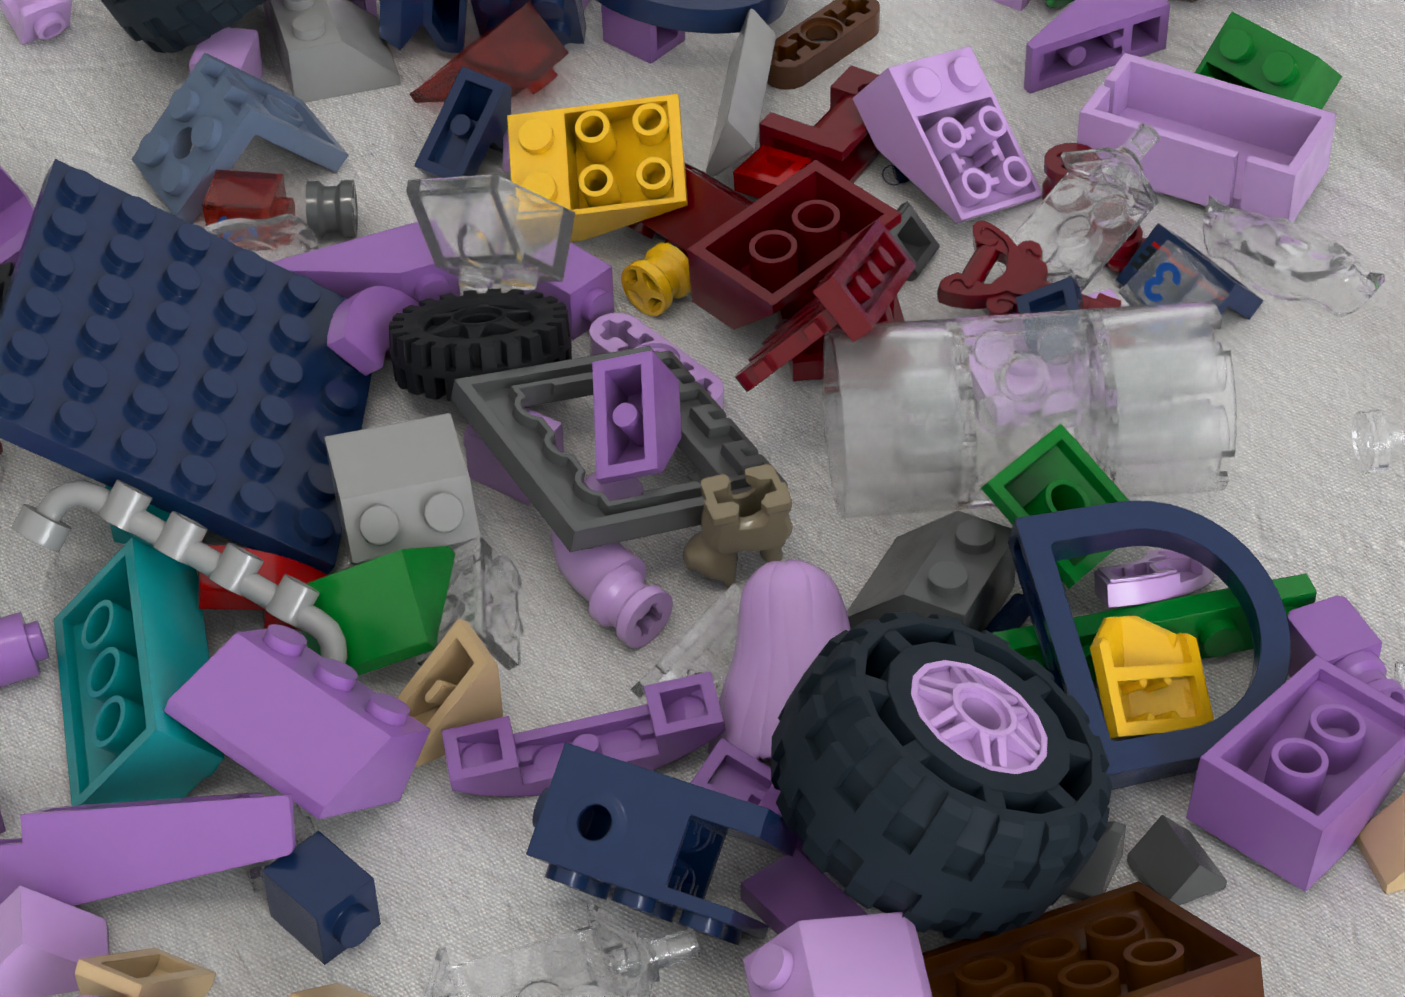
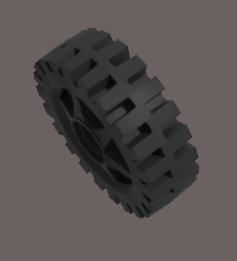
M501 288L488 289L486 293L477 294V290L463 291V296L448 293L440 295L439 301L428 298L419 301V306L409 305L403 309V313H396L392 317V321L389 322L390 353L395 382L398 383L401 389H408V392L418 396L425 393V397L428 399L437 400L447 395V400L451 401L454 379L572 359L571 331L566 305L563 302L558 303V299L553 296L544 297L543 293L533 291L524 295V290L511 289L507 293H501Z

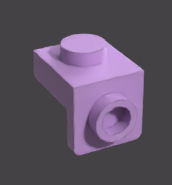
M0 0V8L22 45L36 39H51L59 35L65 28L70 27L72 0Z

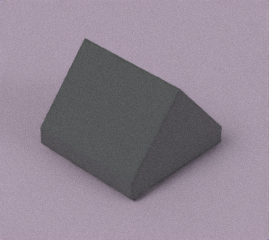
M907 201L902 203L897 209L901 213L902 222L889 232L916 265L907 281H913L917 279L940 245Z
M1164 815L1160 816L1127 855V862L1144 885L1179 906L1223 889L1227 884L1226 878L1192 833Z

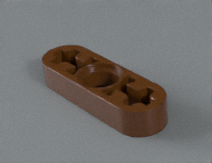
M834 0L775 40L767 84L778 89L799 88L874 38L879 32L880 25L879 2L877 0ZM813 40H830V41H828V42H816V41H813Z

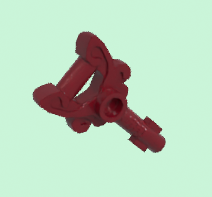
M984 220L977 221L973 225V247L975 251L962 273L956 272L940 281L937 289V300L939 303L956 308L986 309V314L992 321L1001 323L1009 320L1013 311L1019 314L1016 297L1052 284V282L1047 281L1048 268L1046 263L1042 261L1043 250L1040 244L1029 240L1022 241L1017 246L1006 233L993 224ZM996 261L1006 265V271L991 284H984ZM1099 293L1096 299L1082 294L1090 330L1106 335L1109 329L1123 335L1127 334L1134 313L1122 309L1121 300Z

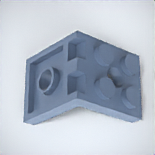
M204 53L181 88L174 92L169 105L152 130L143 137L137 152L132 157V161L172 214L189 223H194L255 135L336 173L349 155L302 99L214 56Z

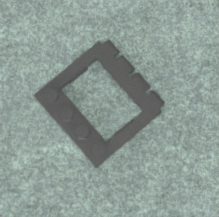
M650 346L454 379L451 401L569 552L701 525L704 498L701 492V483L698 481L642 491L639 496L610 501L604 493L593 491L585 484L586 471L573 454L563 453L553 444L555 432L543 417L531 415L524 408L593 395L592 362L651 351L653 349ZM656 352L655 354L679 380L682 438L677 446L704 478L726 474L731 481L732 494L749 491L751 485L746 483L745 469L764 464L771 465L763 455L758 454V449L733 420L726 418L725 411L700 383L695 382L694 376L673 352ZM777 472L780 481L786 482L784 478Z

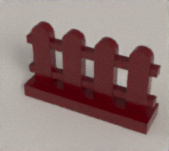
M879 219L858 234L812 291L815 295L774 327L776 331L761 343L763 347L748 359L750 363L734 376L746 392L753 389L836 325L841 327L853 343L874 328L916 267Z

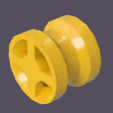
M660 242L646 252L644 260H636L625 267L621 274V284L630 302L642 313L648 316H658L670 308L673 298L680 299L691 292L689 263L686 255L677 247L669 243Z

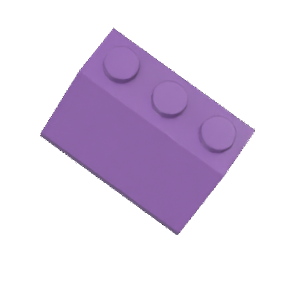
M276 624L269 625L267 629L235 633L168 699L164 709L165 713L281 794H292V801L319 820L400 801L431 730L409 715L410 708L403 701L388 694L374 692L357 680L358 674L353 668L340 661L323 658L305 646L307 640L302 634L289 627Z

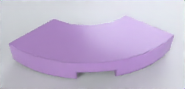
M1167 549L1148 550V553H1145L1146 557L1139 561L1098 568V571H1094L1095 594L1107 607L1143 604L1182 596L1205 587L1214 578V573L1198 561Z

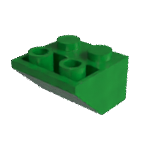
M1232 11L1195 73L1318 109H1323L1342 78V75L1318 56Z

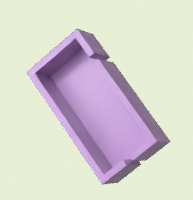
M1124 53L1105 78L1104 86L1100 85L1080 110L1077 143L1087 145L1097 151L1101 157L1099 175L1103 177L1119 179L1148 188L1159 194H1168L1203 205L1211 210H1220L1228 213L1231 207L1239 209L1240 217L1256 221L1263 226L1276 227L1288 231L1328 170L1336 113Z

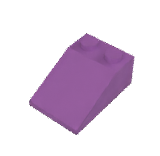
M1316 655L1200 757L1186 819L1306 892L1346 853L1404 774L1405 706Z

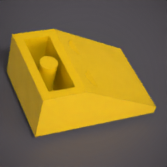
M678 94L507 115L513 222L527 247L550 245L561 237L569 242L584 241L688 206L681 108Z

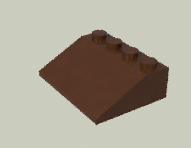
M1139 881L1044 912L1037 920L1011 929L998 936L988 935L984 932L977 939H963L922 953L933 997H1264L1261 957L1259 954Z

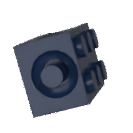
M565 742L550 787L542 791L536 802L532 819L535 829L526 855L549 864L544 878L607 900L610 888H615L611 901L671 923L676 910H680L682 914L678 924L739 946L743 932L765 940L769 925L736 910L704 900L726 835L792 857L799 836L796 831L788 830L783 817L768 808Z

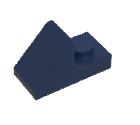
M461 67L414 167L426 175L468 191L488 149L491 148L503 153V136L508 129L507 115H511V87L507 83Z

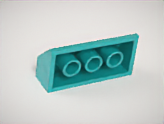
M131 538L54 618L72 806L183 798L204 778L210 777L224 760L223 752L164 712L168 699L210 659L203 610L199 609L197 570L165 555L150 545Z

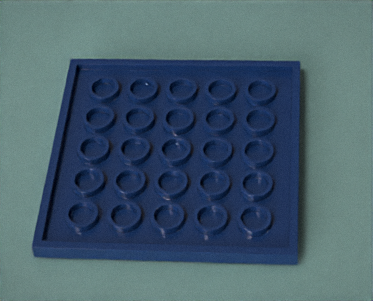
M57 159L53 161L45 175L0 309L1 439L109 487H113L116 480L123 481L152 497L153 499L150 502L152 506L168 513L172 511L178 512L206 527L209 531L245 547L293 559L309 565L328 576L336 565L342 527L324 437L362 429L372 373L365 376L327 346V335L333 314L337 307L348 298L316 284L308 277L295 274L272 263L251 250L243 249L226 241L197 224L189 223L157 208L140 197L132 196L111 186L84 170L76 169Z

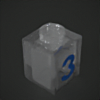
M1169 240L1153 254L1118 292L1132 307V312L1134 313L1133 322L1144 335L1151 340H1155L1161 335L1179 346H1182L1230 295L1196 256Z

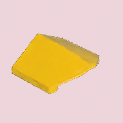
M1138 616L1106 617L1103 619L1090 646L1105 723L1112 740L1122 741L1200 726L1214 720L1197 638L1187 633L1175 634Z

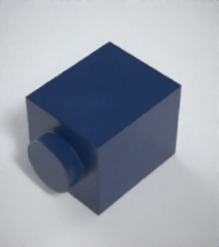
M317 831L297 845L290 855L280 857L262 870L270 916L324 965L347 948H353L361 944L370 935L372 930L381 924L374 878L320 831Z

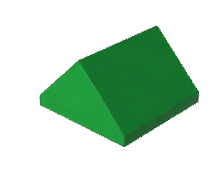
M1061 423L980 488L1012 525L1015 519L1129 501ZM1115 549L1056 561L1061 581L1070 589Z
M449 546L400 549L306 583L320 592L314 606L325 611L339 624L347 643L348 658L346 664L353 668L358 676L435 649L455 559V553ZM303 631L308 648L321 656L320 645L317 639Z

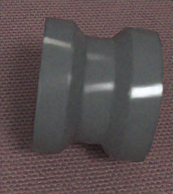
M341 180L337 186H324L319 181H307L305 201L309 237L323 238L327 232H340L344 237H356L358 231V206L354 180Z

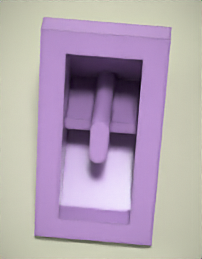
M19 886L0 904V997H44L79 991L74 974L78 960L110 954L109 932L105 918L23 886Z

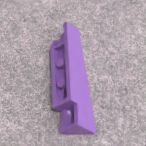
M238 793L46 807L20 814L22 838L0 839V904L19 886L75 906L290 855L296 845L292 794L263 796L262 793Z

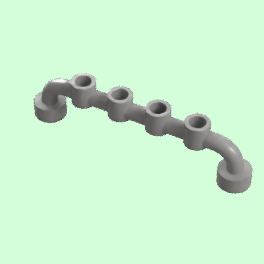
M86 480L65 482L50 490L37 508L24 504L11 527L25 538L47 549L59 552L72 529L61 519L73 507L82 506L88 508L112 525L150 543L165 555L203 573L225 589L263 607L276 618L309 633L317 639L323 658L334 659L346 664L348 658L347 643L339 624L325 611L314 606L320 595L319 591L287 574H284L279 585L257 574L264 562L261 558L230 542L226 545L223 553L218 552L202 543L208 531L206 527L175 511L171 512L166 522L146 511L153 498L123 481L116 480L111 491L99 484Z

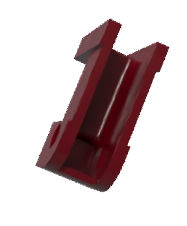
M850 65L830 86V110L814 126L770 112L759 123L760 147L766 145L810 158L811 162L817 160L854 183L881 152L875 147L852 98L878 77L879 74Z

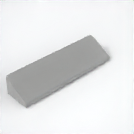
M750 9L747 13L730 56L706 173L710 177L717 176L753 152L755 148L776 33L753 9Z

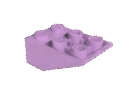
M971 46L888 67L852 98L875 147L956 223L1036 200L1043 196Z

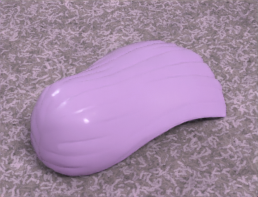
M797 559L772 561L756 570L746 582L741 593L734 655L719 699L725 731L709 742L707 750L709 755L720 738H723L757 760L761 758L763 760H771L772 735L780 722L778 717L789 696L828 641L844 630H851L839 589L833 579L820 567Z

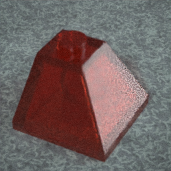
M528 1L474 40L409 95L415 103L445 102L461 67L507 83L511 87V98L525 88H528L532 95H534L558 76L552 67L569 52L530 1Z

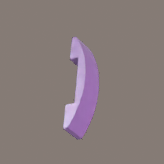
M711 671L644 686L647 700L646 705L513 734L509 716L442 730L452 791L503 797L540 796L545 788L550 787L565 742L649 770L673 762L705 745L725 731L724 719Z

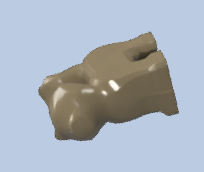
M764 464L746 468V483L751 485V489L743 493L732 494L731 481L726 474L711 476L701 480V492L704 498L701 531L693 535L684 547L683 560L687 569L698 571L707 579L722 581L728 590H732L736 581L737 552L760 550V555L768 563L782 560V547L793 529L789 515L792 499L786 482L780 481L772 465Z

